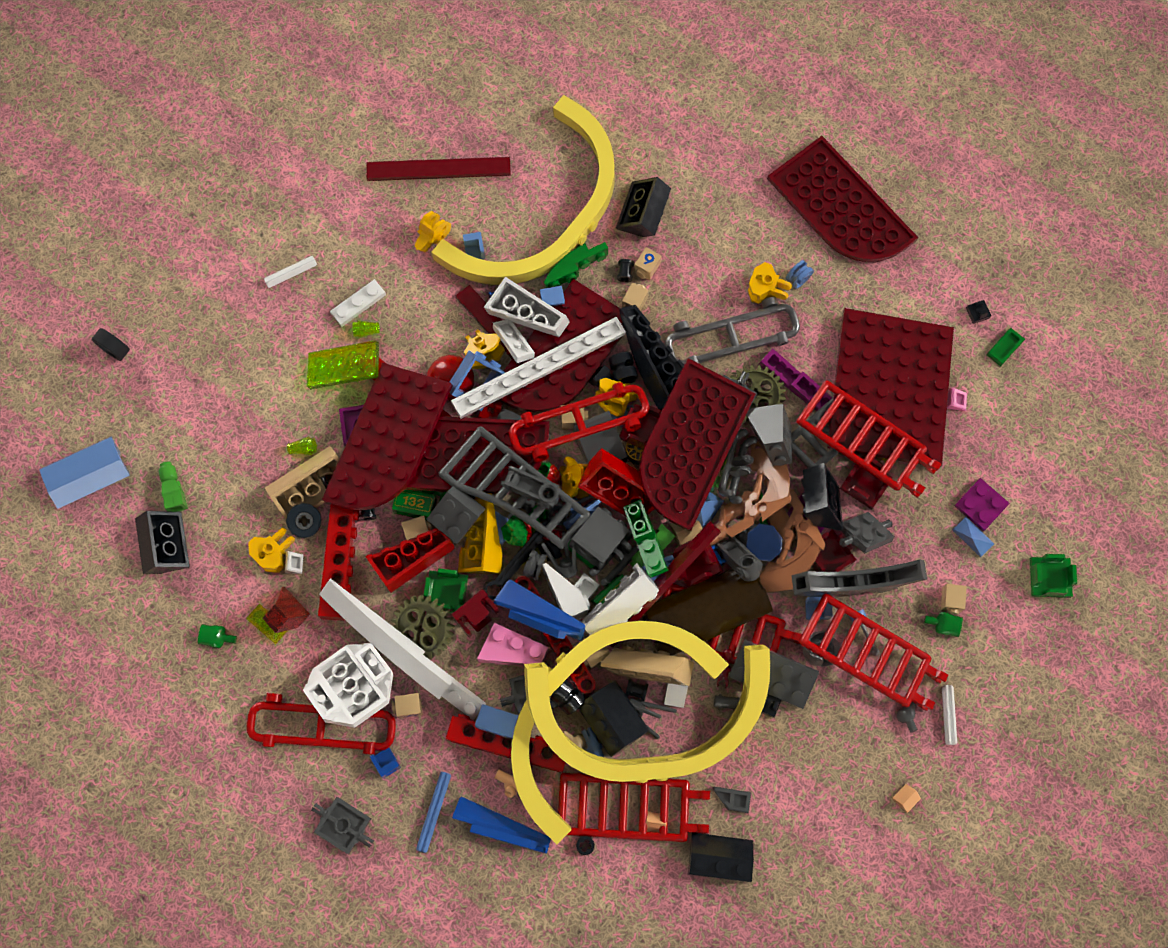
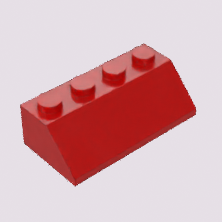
M601 448L589 461L578 487L624 516L626 514L623 507L641 499L649 515L654 508L644 493L640 472Z

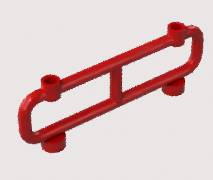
M618 382L612 386L613 390L534 416H532L531 412L523 413L520 416L521 420L516 421L510 426L509 438L512 447L518 454L524 456L532 454L535 462H542L549 457L547 452L549 448L623 424L627 432L638 430L641 427L639 419L645 417L650 408L648 399L641 387L637 385L624 386L622 382ZM630 392L638 395L642 405L640 411L586 428L579 409L615 397L621 398ZM572 411L579 431L527 448L520 445L516 434L518 429L522 427L529 428L535 423Z
M266 693V702L254 704L250 708L247 717L246 728L248 736L253 741L263 742V747H274L275 743L360 749L363 750V754L375 755V751L388 749L393 744L395 738L396 722L394 716L390 712L380 709L371 717L387 720V737L384 742L324 739L326 722L314 705L282 703L283 695ZM262 709L317 713L316 738L259 734L254 728L256 714Z

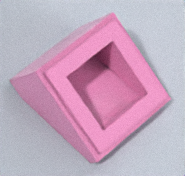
M955 388L949 389L947 409L966 411L967 393Z

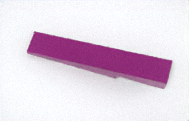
M773 348L758 364L763 370L768 367L767 373L774 370L773 377L780 376L779 382H784V386L806 404L810 402L820 388L803 371L800 373ZM825 392L814 410L818 411L832 397Z

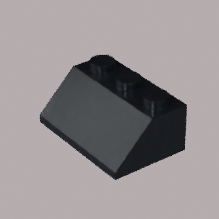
M659 177L632 181L616 229L640 237L655 236L671 188Z
M825 463L804 469L801 483L804 488L802 497L805 502V507L803 508L805 517L809 518L813 525L838 531L843 530L838 483Z
M145 511L135 518L143 574H162L190 567L181 512Z
M616 680L589 696L578 708L610 757L622 752L650 731Z
M692 832L688 875L752 882L754 863L753 840Z

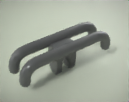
M746 429L738 431L725 458L718 484L719 494L723 497H728L729 501L733 504L742 503V498L736 496L740 476L750 474L751 469L746 465L752 464L754 458L749 455L747 456L746 452L749 446L757 443V437L755 436L747 438L739 449L738 457H734L739 439L748 434ZM730 474L732 475L730 488L726 489L728 477Z
M629 528L627 535L615 548L600 570L595 566L589 570V574L595 576L613 557L619 562L605 578L601 579L602 586H608L630 563L632 556L639 550L637 543L633 548L628 543L633 536L631 528Z

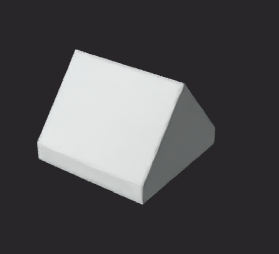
M286 551L285 573L302 574L304 555Z

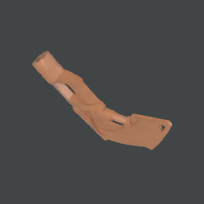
M758 441L751 445V457L754 458L751 470L756 471L758 474L752 492H743V495L740 496L742 498V503L740 504L729 502L726 505H721L719 522L714 524L721 533L710 543L711 546L728 536L734 537L754 525V522L758 521L760 517L764 521L791 501L792 497L789 495L790 476L787 464L773 466ZM764 477L769 480V485L766 493L760 500L762 482ZM745 513L743 520L727 528L728 522Z
M766 478L763 483L768 488L769 480ZM790 489L789 493L792 497L790 503L794 508L791 516L789 517L782 507L767 518L771 526L775 527L784 540L776 563L768 562L759 576L760 583L765 587L767 593L792 590L791 575L808 571L815 562L820 550L824 551L825 542L817 526L813 525L809 518L806 520L803 516L804 506L793 489ZM796 527L797 548L794 556L785 560L788 550H790L792 542L796 537V534L793 532Z

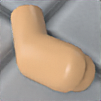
M499 769L495 779L504 783L505 795L512 798L518 792L514 777Z

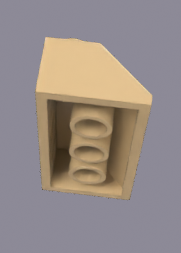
M331 446L265 487L270 498L285 519L290 509L297 504L306 503L317 508L325 503L322 498L326 489L320 477L324 475L329 484L340 460Z
M623 646L622 649L614 648L601 662V667L617 676L690 686L694 662L689 660L688 656L676 653V656H670V653L658 651V654H655L648 649L641 648L640 651H634L632 647Z

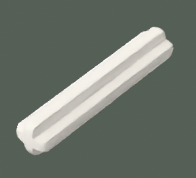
M310 256L265 277L264 281L267 287L270 288L315 267L317 263L314 257Z
M952 685L942 686L945 744L956 745L957 730L954 687Z

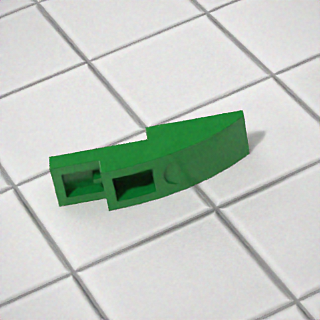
M604 242L591 249H588L586 244H583L568 253L550 271L544 281V289L561 286L566 282L571 283L573 279L576 280L579 277V269H585L595 261H603L608 256V246Z
M640 499L624 506L633 537L637 542L648 576L652 578L669 571L661 545L642 500Z

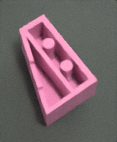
M494 623L477 660L479 663L524 667V664L544 662L549 652V647Z

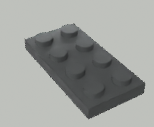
M744 640L729 675L730 678L744 683L745 670L744 646L757 645L748 640ZM770 650L768 694L804 709L819 671Z

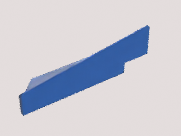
M513 580L506 582L494 600V604L511 609L508 618L556 638L565 639L567 635L579 641L583 640L585 624Z
M464 797L459 798L452 818L472 824L471 833L547 854L551 840L547 835Z

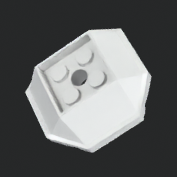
M371 643L346 645L313 668L303 691L325 722L355 728L389 704L393 672Z

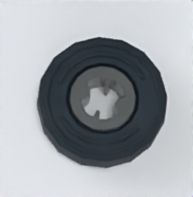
M297 504L287 514V527L297 537H311L321 527L322 519L320 512L311 504ZM303 515L309 519V523L306 522L307 525L305 526L298 522L299 518L302 519L301 516Z

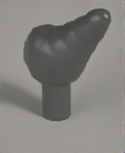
M911 702L909 707L903 706L896 714L899 722L907 724L910 733L918 730L913 720L916 714V704L914 702Z

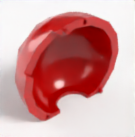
M456 355L439 357L431 364L427 376L450 382L463 358ZM472 367L459 387L465 392L471 391L474 386ZM449 394L447 399L451 401L456 397Z

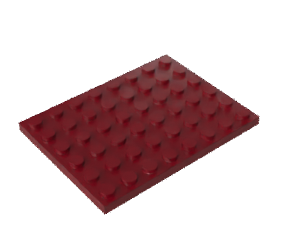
M844 308L834 385L927 447L925 455L942 464L954 327ZM833 393V401H834L835 398L837 397V395H835V394ZM844 400L830 419V437L833 436L853 408L852 405ZM859 411L838 443L848 448L869 417ZM875 422L854 453L867 455L885 428ZM891 433L875 457L888 459L901 438ZM827 444L828 449H833L831 446ZM907 444L897 461L909 463L917 449Z

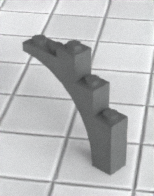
M921 559L865 570L844 572L806 571L791 575L794 595L822 597L825 593L831 596L836 594L852 596L868 591L883 593L898 589L900 586L928 580L925 562Z

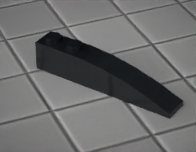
M636 305L620 308L619 312L623 327L626 331V337L636 366L654 403L662 411L684 364L680 359L677 361L672 354L673 350L669 346L666 347L660 340V334L652 330L649 326L650 322Z

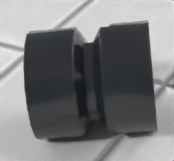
M620 352L608 359L610 368L614 371V381L631 384L638 380L639 377L636 367L633 366L634 360L631 352Z
M568 679L549 697L555 704L560 703L559 708L567 715L574 713L585 700V696L577 688L573 689V684Z

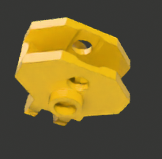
M433 211L424 215L417 231L420 235L415 242L416 250L427 252L433 244L437 245L449 234L451 223L444 219L440 221V215Z
M764 262L754 268L747 292L751 302L757 304L769 297L786 300L789 295L776 288L790 290L792 284L779 279L780 275H776L772 264Z
M478 329L475 331L476 336L474 338H471L469 335L465 337L468 343L464 351L465 356L469 350L473 353L478 351L486 356L485 360L490 362L491 360H500L505 351L497 334L481 333ZM477 361L472 366V369L486 368V366Z
M608 378L600 379L599 390L596 391L595 396L613 390L612 386L618 382ZM630 392L624 397H615L598 404L606 412L609 411L610 414L619 417L624 415L627 404L636 400L638 395Z
M565 457L564 463L566 466H561L559 469L562 475V491L571 498L575 496L578 499L588 497L589 494L578 487L588 464H578L574 458Z
M285 528L278 530L272 537L270 535L267 538L253 537L248 542L249 555L266 572L280 573L285 568V550L295 541V538L290 536L280 545L277 543L286 534L287 530Z

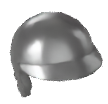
M818 631L813 633L809 641L819 646L826 632ZM832 637L826 651L836 656L841 646ZM803 646L804 657L812 665L820 667L832 665L823 657Z

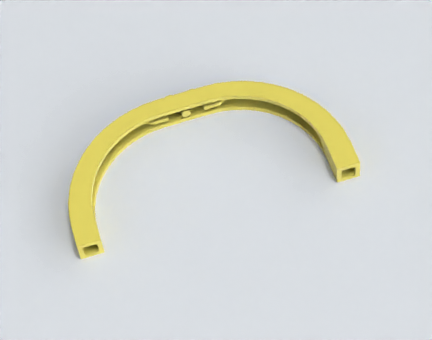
M565 95L553 107L554 117L578 132L587 141L596 156L599 166L598 181L591 199L557 241L542 252L525 259L493 262L470 256L442 239L431 252L434 261L452 273L470 281L500 285L503 279L507 277L517 284L549 273L563 257L576 249L578 245H583L588 234L596 229L599 220L604 215L610 203L615 184L614 155L611 143L597 119L588 110Z
M653 621L624 622L603 628L583 639L567 654L563 652L555 660L557 662L556 666L553 669L548 667L549 697L593 653L607 645L628 639H652L676 647L692 658L712 679H716L729 664L703 640L679 627ZM526 700L519 713L512 739L511 761L513 777L519 797L531 818L549 838L558 844L572 829L547 803L535 783L529 759V742L534 720Z
M764 644L744 646L745 670L743 689L732 716L724 727L707 742L679 754L634 759H610L589 753L577 746L562 732L552 713L549 698L548 667L545 662L524 664L526 698L534 723L543 739L571 767L595 778L609 781H636L638 783H645L652 779L666 781L668 778L689 775L713 766L732 753L749 735L759 719L768 694L770 649Z

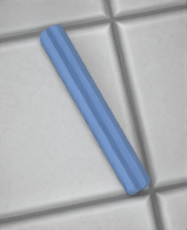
M441 772L416 847L417 851L423 853L428 851L451 778L449 773Z

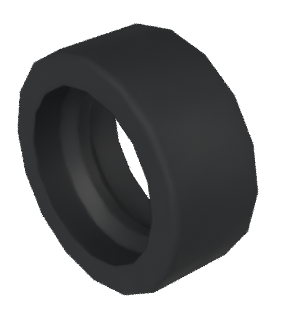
M100 328L91 339L99 348L119 361H122L130 351L126 344L103 328Z

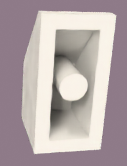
M667 683L664 705L684 708L688 686Z

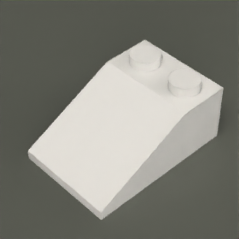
M547 563L542 564L543 573L559 609L578 621L585 618L588 610H590L587 596H582L579 589Z

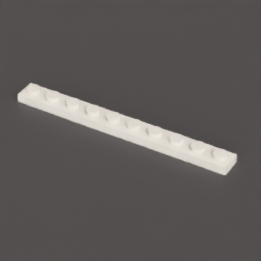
M615 317L451 400V404L460 419L624 336L626 331L618 318Z

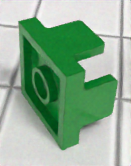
M1045 554L1042 557L1030 558L1032 597H1073L1072 588L1077 584L1076 565H1071V558H1065V554Z
M440 568L437 571L429 570V576L426 577L424 598L426 599L430 595L431 602L438 599L437 605L440 606L444 603L443 610H450L449 613H454L465 604L469 576L458 574L456 570Z

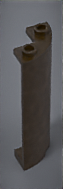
M730 569L655 602L642 618L643 621L660 622L679 627L705 642L773 612V608L766 590L763 589L760 583V577L754 581H744L733 569ZM661 641L654 642L657 652L664 651L670 653V656L682 652Z

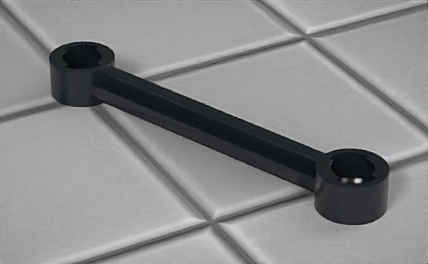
M554 505L553 508L547 509L546 519L542 525L546 527L552 520L551 512L560 510L562 506ZM567 514L558 525L563 524L567 520ZM536 530L529 538V541L522 546L495 580L491 579L485 582L483 590L487 593L488 586L491 587L496 584L500 587L501 591L506 582L527 560L531 551L538 547L545 536ZM488 595V597H489L491 600H495V598L497 597V596H492V595L489 596V595Z

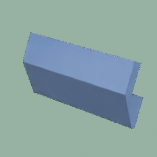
M112 436L39 470L47 492L57 509L130 476Z

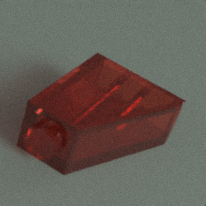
M282 587L271 599L262 619L275 633L298 628L310 613L285 587Z

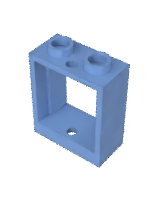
M469 350L450 380V383L453 385L450 394L457 398L467 393L459 387L475 361L492 369L483 384L505 373L500 369L501 364L494 360L489 362L485 360L486 356L478 351L473 353Z

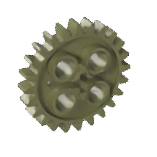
M753 365L750 366V370L743 367V371L750 375L747 381L752 384V387L749 389L757 392L758 395L750 408L758 407V404L761 402H765L770 406L782 404L780 402L786 400L785 397L781 396L786 394V390L780 389L784 386V382L778 383L780 376L774 378V370L767 373L768 367L764 370H761L760 365H758L757 370H754ZM737 370V377L731 375L730 378L738 380L742 373ZM763 384L770 385L771 389L769 391H763L761 389V386ZM745 416L743 424L748 420L747 416Z
M423 595L418 596V599L416 596L411 597L410 600L406 599L403 601L404 604L397 606L399 610L394 611V615L397 617L391 619L396 624L393 627L425 651L423 654L425 657L428 656L432 659L435 654L437 656L440 655L442 651L448 648L447 645L452 642L449 637L454 635L450 630L455 625L449 624L453 617H447L450 610H443L444 603L440 606L437 605L438 599L431 602L430 595L425 600ZM412 611L417 613L418 619L413 617ZM431 616L437 620V624L432 623ZM409 630L414 633V638L409 635ZM427 635L432 637L433 643L428 641Z

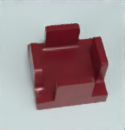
M634 404L628 415L640 411L642 406ZM649 405L650 408L646 416L639 419L641 427L638 430L627 432L623 424L619 434L621 440L642 450L644 449L661 413V410Z
M875 459L870 463L878 470H881L883 464ZM855 464L840 489L868 508L873 509L888 485Z
M832 529L821 535L825 542L824 551L820 550L812 567L816 572H842L857 559L851 553L853 547L850 544L845 547L840 545V539L845 538L843 534L837 535Z
M691 541L674 549L675 553L671 554L674 559ZM710 544L679 576L678 581L684 580L688 588L723 571Z
M483 589L452 614L456 624L468 637L472 633L466 627V622L476 632H479L492 621L489 616L490 613L485 607L487 604L496 614L499 613L498 607Z

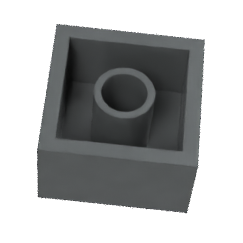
M453 486L447 491L426 520L458 544L486 508L469 494Z

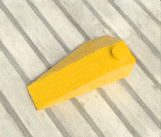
M475 497V500L486 509L465 535L467 537L465 546L461 547L459 552L458 573L500 574L502 568V549L494 504Z

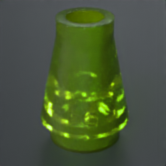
M361 320L352 322L353 337L362 338L380 333L379 322Z
M308 436L295 442L287 443V451L289 454L312 455L317 452V443L315 438Z

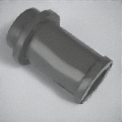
M719 694V696L715 695L714 707L718 708V710H721V708L736 709L740 698L722 696V694Z

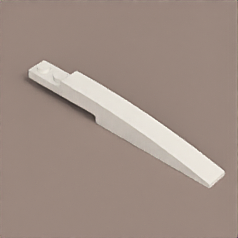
M332 579L327 582L319 595L336 612L438 699L442 696L474 721L480 712L482 704L486 705L483 700L423 655L425 651L340 585Z

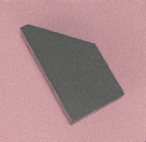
M713 787V791L727 810L749 813L751 792Z

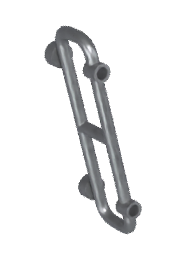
M769 297L762 301L763 309L689 328L688 321H680L673 325L675 333L670 334L666 338L665 346H669L673 350L672 343L675 340L726 326L732 347L688 357L697 363H702L777 342L778 346L786 345L789 343L788 339L797 335L800 324L793 307L788 304H778L776 297ZM781 311L789 314L793 326L790 331H782L773 336L739 345L733 324Z

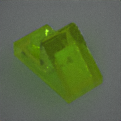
M260 604L246 617L251 624L275 645L289 631L286 626Z

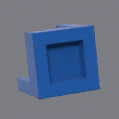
M390 748L376 755L372 754L369 756L382 778H386L401 768Z

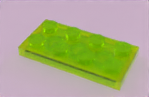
M373 340L308 353L307 387L311 390L378 378L379 342Z

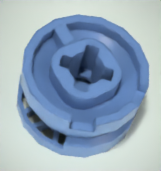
M802 260L789 271L785 279L788 282H792V286L798 289L812 276L814 270L808 267L807 263Z

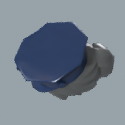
M754 524L735 535L759 560L771 561L781 553L783 538L774 526Z

